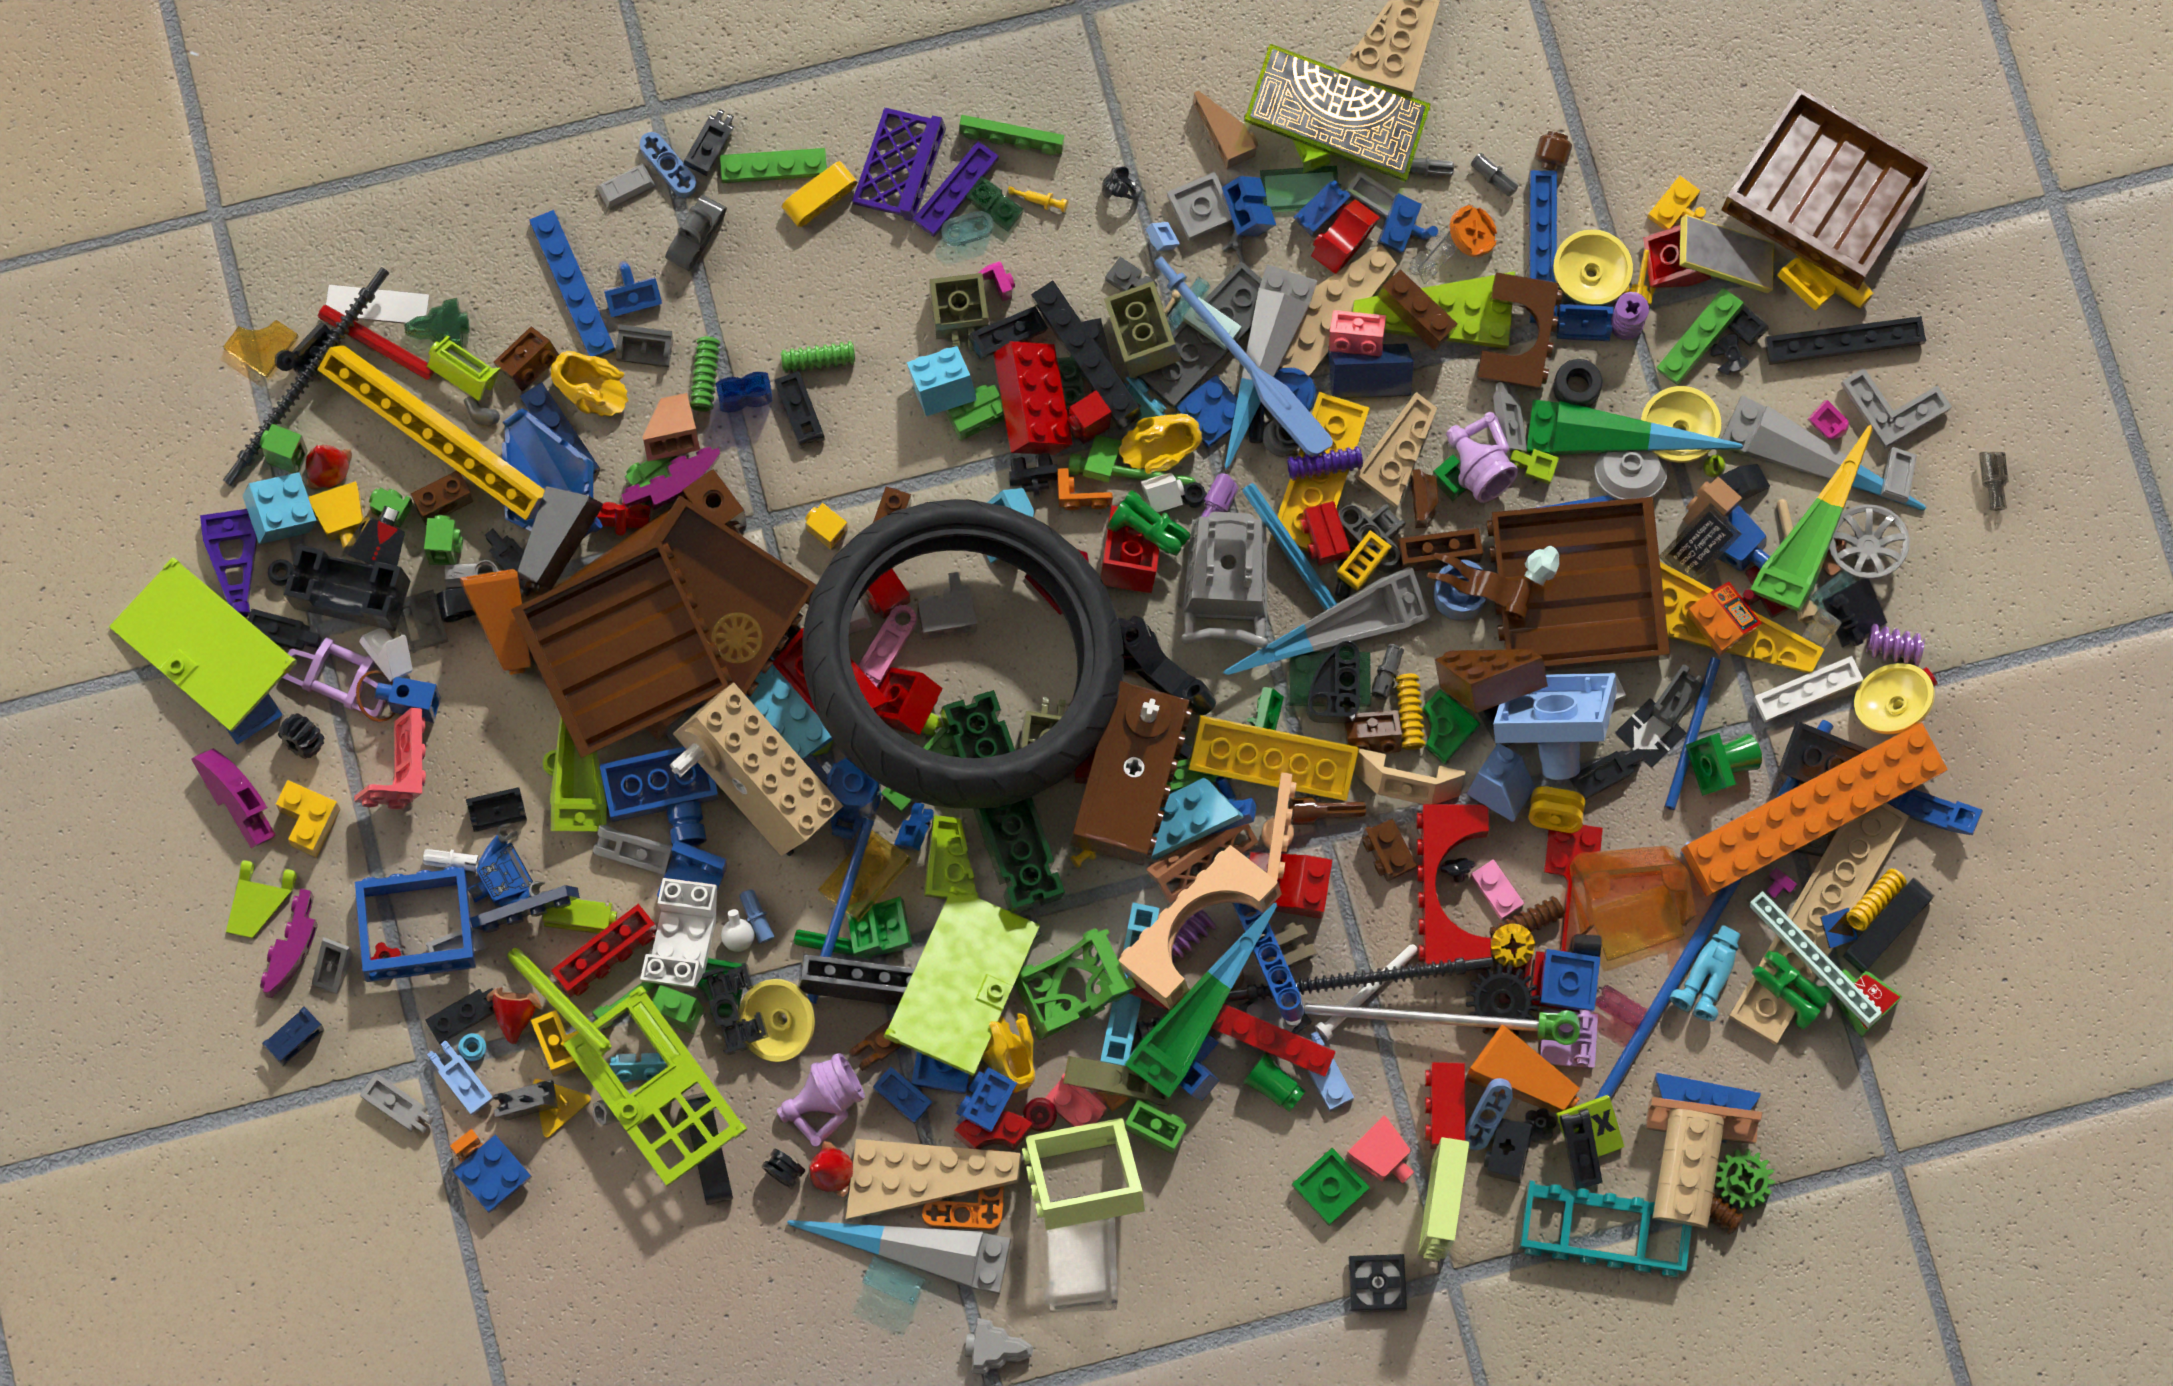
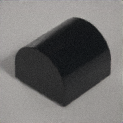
M1575 934L1572 937L1571 953L1600 957L1602 937L1600 935Z

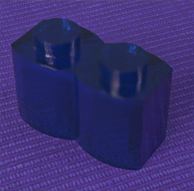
M752 372L743 378L727 377L715 383L719 407L722 412H736L746 406L762 407L773 401L770 380L766 372Z

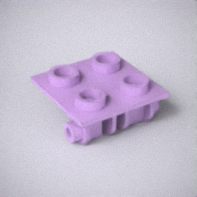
M1543 1009V1012H1544V1013H1560V1012H1561V1011L1544 1010V1009ZM1585 1009L1580 1010V1013L1574 1012L1580 1019V1034L1577 1041L1571 1045H1562L1552 1040H1541L1540 1056L1551 1065L1595 1068L1598 1014H1591L1590 1010ZM1562 1024L1559 1027L1563 1032L1573 1030L1570 1024Z

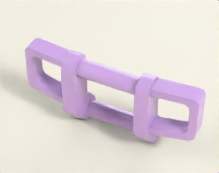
M327 637L315 655L296 649L289 650L288 655L293 658L299 655L313 659L304 681L292 677L288 673L284 675V679L302 686L303 690L308 692L315 691L341 702L345 708L350 710L354 708L361 711L358 704H356V687L359 679L365 673L373 670L375 662L369 655L365 657L334 644V640ZM329 654L360 666L348 694L317 681L322 666ZM366 676L361 683L360 693L365 682L377 688L378 683ZM379 699L374 710L363 708L369 715L378 717L386 701Z

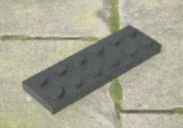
M1242 261L1204 299L1205 302L1241 326V331L1234 339L1236 343L1251 329L1258 290L1262 278ZM1184 321L1172 332L1181 361L1136 376L1173 409L1229 352L1228 348L1224 350Z

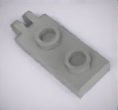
M1498 382L1493 396L1495 415L1498 417V422L1509 445V452L1513 453L1514 450L1526 452L1527 447L1519 395L1515 394L1513 384Z
M375 1073L360 1094L362 1099L411 1132L416 1128L423 1134L425 1133L427 1128L419 1123L421 1119L428 1124L433 1122V1119L425 1114L428 1110L425 1106L377 1073Z

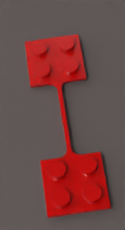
M1582 825L1581 829L1574 833L1548 829L1544 873L1562 875L1567 879L1560 951L1566 952L1573 881L1577 878L1598 880L1603 832L1601 827ZM1536 951L1532 985H1536L1537 989L1531 991V996H1540L1545 952ZM1539 1000L1531 1001V1005L1580 1012L1579 1010L1539 1004Z

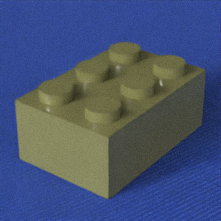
M1154 281L1104 298L1124 362L1131 378L1181 361Z

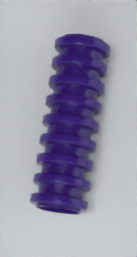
M1354 446L1352 450L1350 447L1346 448V451L1338 449L1337 452L1330 450L1328 454L1323 452L1318 456L1305 454L1303 458L1300 455L1296 459L1289 457L1287 465L1289 476L1292 481H1295L1297 477L1304 479L1305 476L1312 478L1315 474L1319 477L1321 473L1329 475V472L1337 474L1339 470L1342 473L1346 469H1349V471H1354V468L1361 470L1363 458L1361 449L1358 446Z

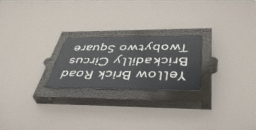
M1710 503L1659 555V558L1669 567L1697 581L1742 533L1728 521V516H1723Z

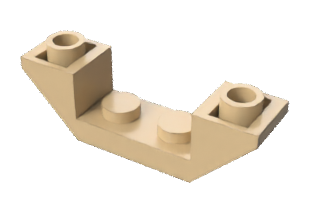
M1359 749L1354 774L1378 795L1420 804H1438L1458 797L1461 794L1466 771L1439 766L1436 778L1384 767L1386 754Z

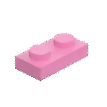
M1494 859L1471 873L1470 877L1500 920H1503L1524 906V902Z

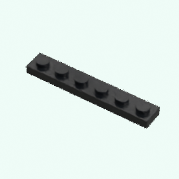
M1922 316L1767 336L1764 341L1769 365L1922 345L1926 342Z

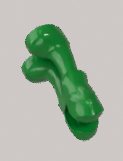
M1133 490L1127 494L1124 501L1118 506L1107 526L1113 532L1119 531L1124 526H1129L1157 545L1159 549L1174 556L1179 554L1182 545H1185L1191 536L1190 532L1173 522L1167 513H1163L1161 516Z
M1768 951L1764 956V960L1776 969L1777 972L1773 976L1766 969L1757 966L1752 971V975L1762 986L1772 992L1777 999L1779 997L1782 998L1797 1012L1796 1024L1804 1030L1821 1011L1819 1009L1828 1003L1834 993L1827 985L1818 986L1801 975L1799 970L1789 964L1785 956L1778 952ZM1790 983L1794 984L1811 999L1813 1004L1803 999L1787 985Z

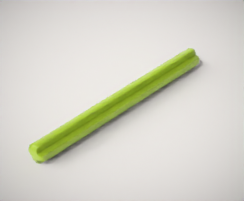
M515 947L507 953V957L512 965L599 1054L604 1055L607 1051H610L612 1047L610 1041L519 948Z

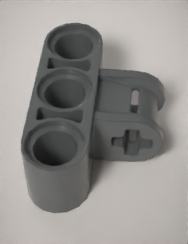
M702 195L695 206L690 208V214L685 222L680 224L678 233L670 244L665 258L690 271L723 220L727 207Z
M1388 504L1382 506L1370 518L1358 506L1346 505L1339 514L1346 538L1357 547L1363 540L1362 536L1367 535L1371 530L1391 546L1388 554L1394 558L1392 562H1384L1382 560L1376 568L1383 573L1394 571L1398 565L1400 550L1391 539L1401 531L1406 522L1404 520L1400 521L1389 510L1390 506ZM1350 515L1355 517L1357 522L1355 524H1347L1343 518ZM1372 543L1367 544L1376 553L1379 554L1381 551ZM1361 552L1370 562L1374 560L1366 552Z

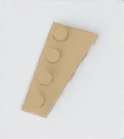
M1417 392L1364 461L1362 469L1358 470L1354 475L1356 479L1395 508L1399 505L1437 410L1436 406Z

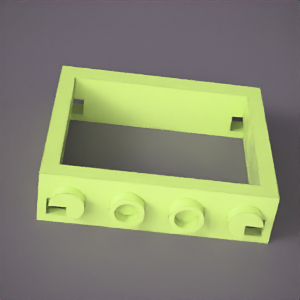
M1123 1118L1025 1136L1027 1148H1022L1024 1164H1030V1166L1026 1167L1029 1183H1035V1185H1031L1034 1202L1039 1201V1203L1035 1204L1037 1217H1043L1046 1230L1145 1211L1143 1192ZM1116 1144L1127 1188L1050 1203L1039 1158Z
M1442 1137L1432 1157L1418 1255H1423L1424 1260L1440 1261V1258L1445 1259L1455 1241L1469 1142Z

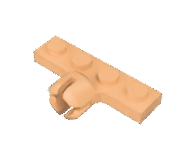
M1281 773L1275 817L1268 819L1261 830V840L1270 850L1267 874L1276 881L1278 878L1283 879L1285 862H1280L1281 851L1287 852V847L1291 844L1294 836V828L1291 824L1293 809H1288L1289 798L1294 799L1296 783L1291 782L1292 774Z

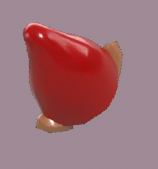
M323 444L313 448L306 456L305 471L308 475L306 486L310 489H320L340 484L348 473L352 458L351 449L339 450L334 446Z
M503 987L495 988L487 995L486 999L488 1001L493 1000L496 1020L509 1043L516 1044L522 1031L531 1020L535 1009L542 1008L540 1000L536 993L502 992Z
M824 1141L821 1151L813 1157L809 1165V1179L817 1189L825 1192H834L844 1197L848 1194L850 1188V1181L853 1176V1162L845 1152L837 1149L831 1142Z

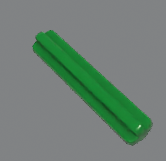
M798 929L795 932L794 944L822 950L826 934ZM837 937L833 952L855 956L851 939ZM870 955V956H856V957H862V958L871 959V958L873 957V955Z

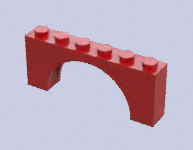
M1423 804L1421 813L1416 814V828L1421 829V839H1417V855H1422V865L1417 866V882H1422V892H1418L1417 904L1418 908H1423V919H1418V935H1423V945H1419L1418 960L1423 962V965L1424 962L1431 965L1432 961L1435 964H1439L1440 960L1443 963H1447L1448 959L1454 962L1455 958L1461 957L1464 960L1491 957V937L1477 936L1455 925L1443 911L1437 898L1435 886L1437 868L1443 858L1453 848L1472 839L1487 837L1489 832L1488 807L1485 805Z

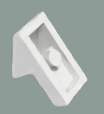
M378 628L362 635L359 641L390 682L394 681L395 677H403L412 672L413 668L405 635L392 639L383 628Z

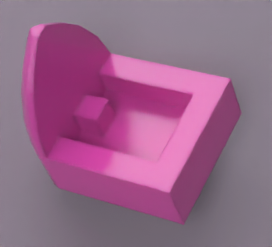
M1000 261L989 264L978 272L982 273L983 281L993 278L1002 302L1012 298V289L1015 288V283L1011 273L1006 274Z
M1824 400L1807 419L1826 439L1841 438L1846 435L1849 428L1848 419L1828 400Z

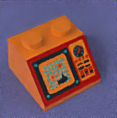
M1729 581L1709 592L1688 608L1686 613L1719 656L1762 624Z

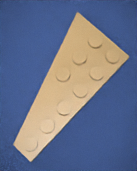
M1440 0L1388 1L1337 73L1364 83L1412 96Z
M1382 244L1316 286L1310 306L1278 367L1279 369L1294 367L1304 371L1309 377L1316 371L1318 365L1328 354L1333 310L1352 312L1354 300L1372 297L1395 270L1397 264Z
M856 1139L853 1176L850 1182L846 1221L857 1220L856 1218L868 1215L875 1216L882 1214L881 1212L898 1208L901 1210L936 1202L950 1196L957 1195L958 1197L981 1189L988 1190L1018 1183L1021 1154Z

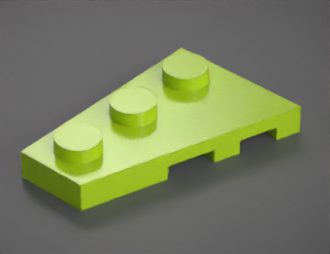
M938 815L932 817L925 897L947 899L952 886L978 897L960 818Z

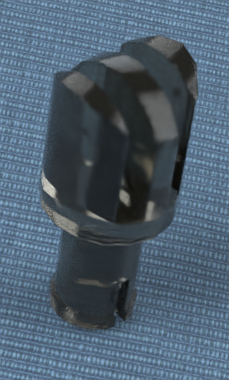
M1980 452L1982 485L1988 488L1990 510H2005L2007 505L2004 486L2009 482L2006 453Z

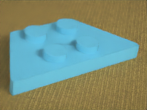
M1202 778L1169 794L1165 808L1160 807L1159 811H1163L1164 815L1158 834L1153 833L1152 835L1157 838L1151 858L1156 860L1244 818L1243 814L1209 780Z

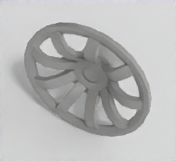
M1860 505L1848 509L1841 514L1829 549L1832 558L1843 571L1862 579H1878L1895 572L1903 564L1909 551L1910 539L1904 522L1894 512L1877 505ZM1866 512L1865 531L1861 530L1852 515ZM1873 512L1887 516L1876 532L1872 531ZM1844 521L1850 525L1855 533V537L1837 532ZM1894 522L1901 533L1882 538L1885 530ZM1835 539L1846 541L1853 547L1837 553ZM1895 541H1903L1901 554L1892 549L1885 548V546ZM1855 555L1857 559L1855 568L1852 569L1846 565L1842 559ZM1884 555L1896 560L1892 566L1885 570L1880 560V556ZM1864 564H1874L1877 572L1866 573L1861 572Z

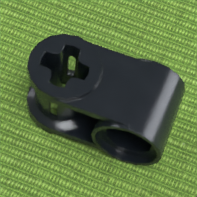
M463 587L447 589L436 595L443 622H456L476 615Z

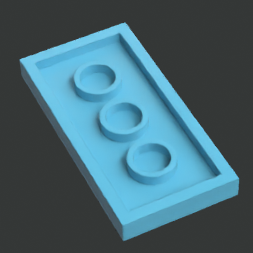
M773 664L766 674L760 672L755 680L759 683L751 697L745 696L772 726L779 729L778 733L802 760L833 740L818 715Z

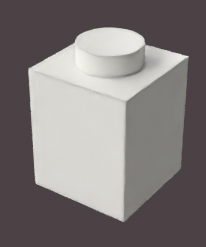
M1171 472L1141 481L1145 501L1156 512L1183 505L1181 495H1185L1182 482L1180 479L1176 480Z

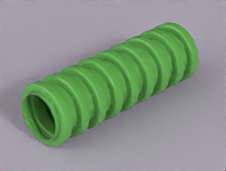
M704 336L697 339L699 346L696 347L698 354L695 355L697 362L694 363V368L696 369L693 371L695 377L692 380L694 385L691 389L694 393L691 394L693 401L690 402L692 409L701 412L710 411L714 407L711 402L714 401L713 394L715 393L714 386L716 385V380L714 379L717 377L715 371L718 369L716 363L719 361V357L716 355L720 352L717 348L720 346V341L714 337Z
M848 341V344L840 342V345L835 346V343H832L828 347L827 344H823V347L820 348L818 345H815L813 349L810 346H807L805 350H802V347H800L797 351H794V348H792L789 352H786L784 349L781 352L783 371L785 373H788V370L797 372V369L805 371V368L813 370V367L821 369V366L830 368V365L833 364L834 367H838V364L841 363L843 366H846V363L849 362L851 365H854V362H856L854 345L851 341Z

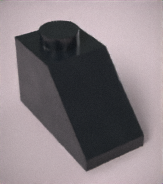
M1758 464L1739 466L1718 476L1742 497L1740 502L1770 488Z

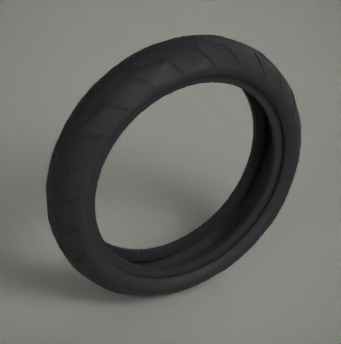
M951 499L925 502L894 511L859 532L833 557L813 591L805 617L803 629V670L811 701L823 726L841 752L858 769L876 782L911 800L932 806L954 809L996 808L1025 800L1057 784L1069 776L1096 748L1111 720L1118 700L1120 681L1123 682V640L1118 617L1103 581L1079 550L1054 529L1031 516L1009 507L977 500ZM940 551L981 553L1010 563L1036 580L1057 603L1069 625L1075 643L1077 656L1076 687L1072 702L1065 714L1047 733L1021 749L994 757L959 758L946 756L917 746L900 736L875 713L865 699L856 681L849 653V628L854 608L863 594L880 576L906 560Z

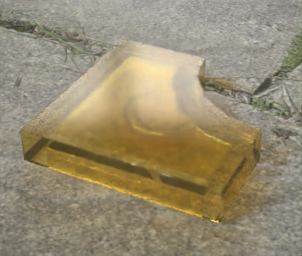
M275 320L268 327L260 330H248L238 326L223 348L268 378L276 367L274 361L276 354L284 349L289 350L299 336L296 332Z

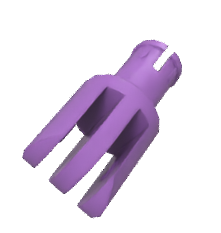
M1221 473L1216 476L1204 498L1206 508L1201 517H1209L1212 512H1228L1239 487L1227 474Z

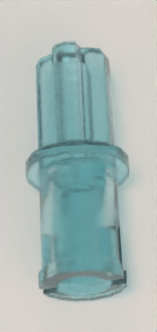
M1197 277L1190 290L1197 298L1200 297L1202 299L1211 286L1203 278ZM1180 295L1181 300L1168 316L1169 320L1177 326L1183 322V316L1191 307L1182 295Z

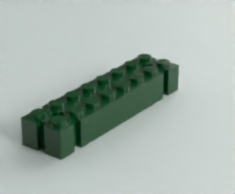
M994 690L974 696L969 705H965L964 700L943 705L940 716L946 733H954L950 744L955 757L986 758L1015 751L1005 720L1000 722L997 720L1001 708ZM972 723H974L976 727L981 726L980 730L976 731L975 728H971ZM1032 797L996 808H973L999 885L1005 883L1007 885L1003 896L1008 911L1017 914L1029 910L1035 900H1039L1041 906L1061 900L1065 890L1059 873L1051 874L1050 869L1054 859ZM1025 874H1027L1029 878H1034L1032 883H1029L1028 880L1023 879Z

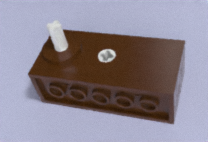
M1120 681L1117 704L1111 720L1097 745L1070 846L1143 866L1146 858L1151 859L1157 838L1152 835L1153 833L1158 834L1164 812L1159 811V809L1166 806L1171 786L1166 784L1167 782L1172 783L1178 761L1173 758L1174 756L1179 757L1185 735L1180 734V732H1186L1192 710L1187 708L1189 703L1187 699Z

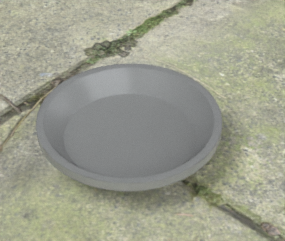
M1651 450L1600 453L1596 459L1594 469L1599 487L1616 500L1654 497L1664 487L1668 472L1665 459L1660 458Z

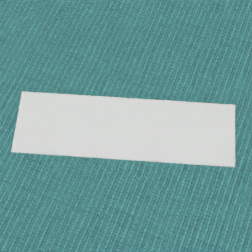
M329 285L326 305L346 315L345 310H350L349 304L355 303L354 298L359 297L358 292L361 288ZM377 290L374 294L376 297L373 302L367 303V309L363 308V315H358V318L425 325L429 295Z

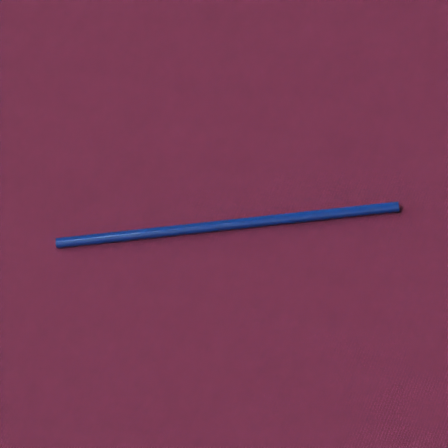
M1822 720L1817 729L1830 734L1834 726L1830 722ZM1788 776L1775 798L1798 787L1801 781ZM1742 879L1718 892L1595 1099L1608 1095L1611 1099L1670 1001L1672 991L1676 990Z

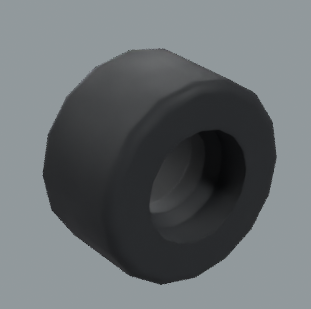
M1577 358L1567 361L1561 365L1554 379L1553 391L1555 398L1559 403L1562 401L1589 408L1595 404L1602 390L1603 379L1601 372L1595 364L1588 360ZM1575 376L1582 377L1587 381L1588 388L1583 393L1574 392L1568 387V380Z

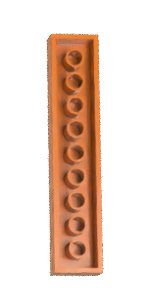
M1921 722L1690 842L1681 848V851L1705 896L1708 897L1936 778L1948 769Z

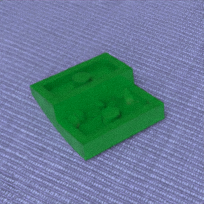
M901 896L874 904L870 899L847 907L846 911L855 956L886 954L912 947L905 904Z

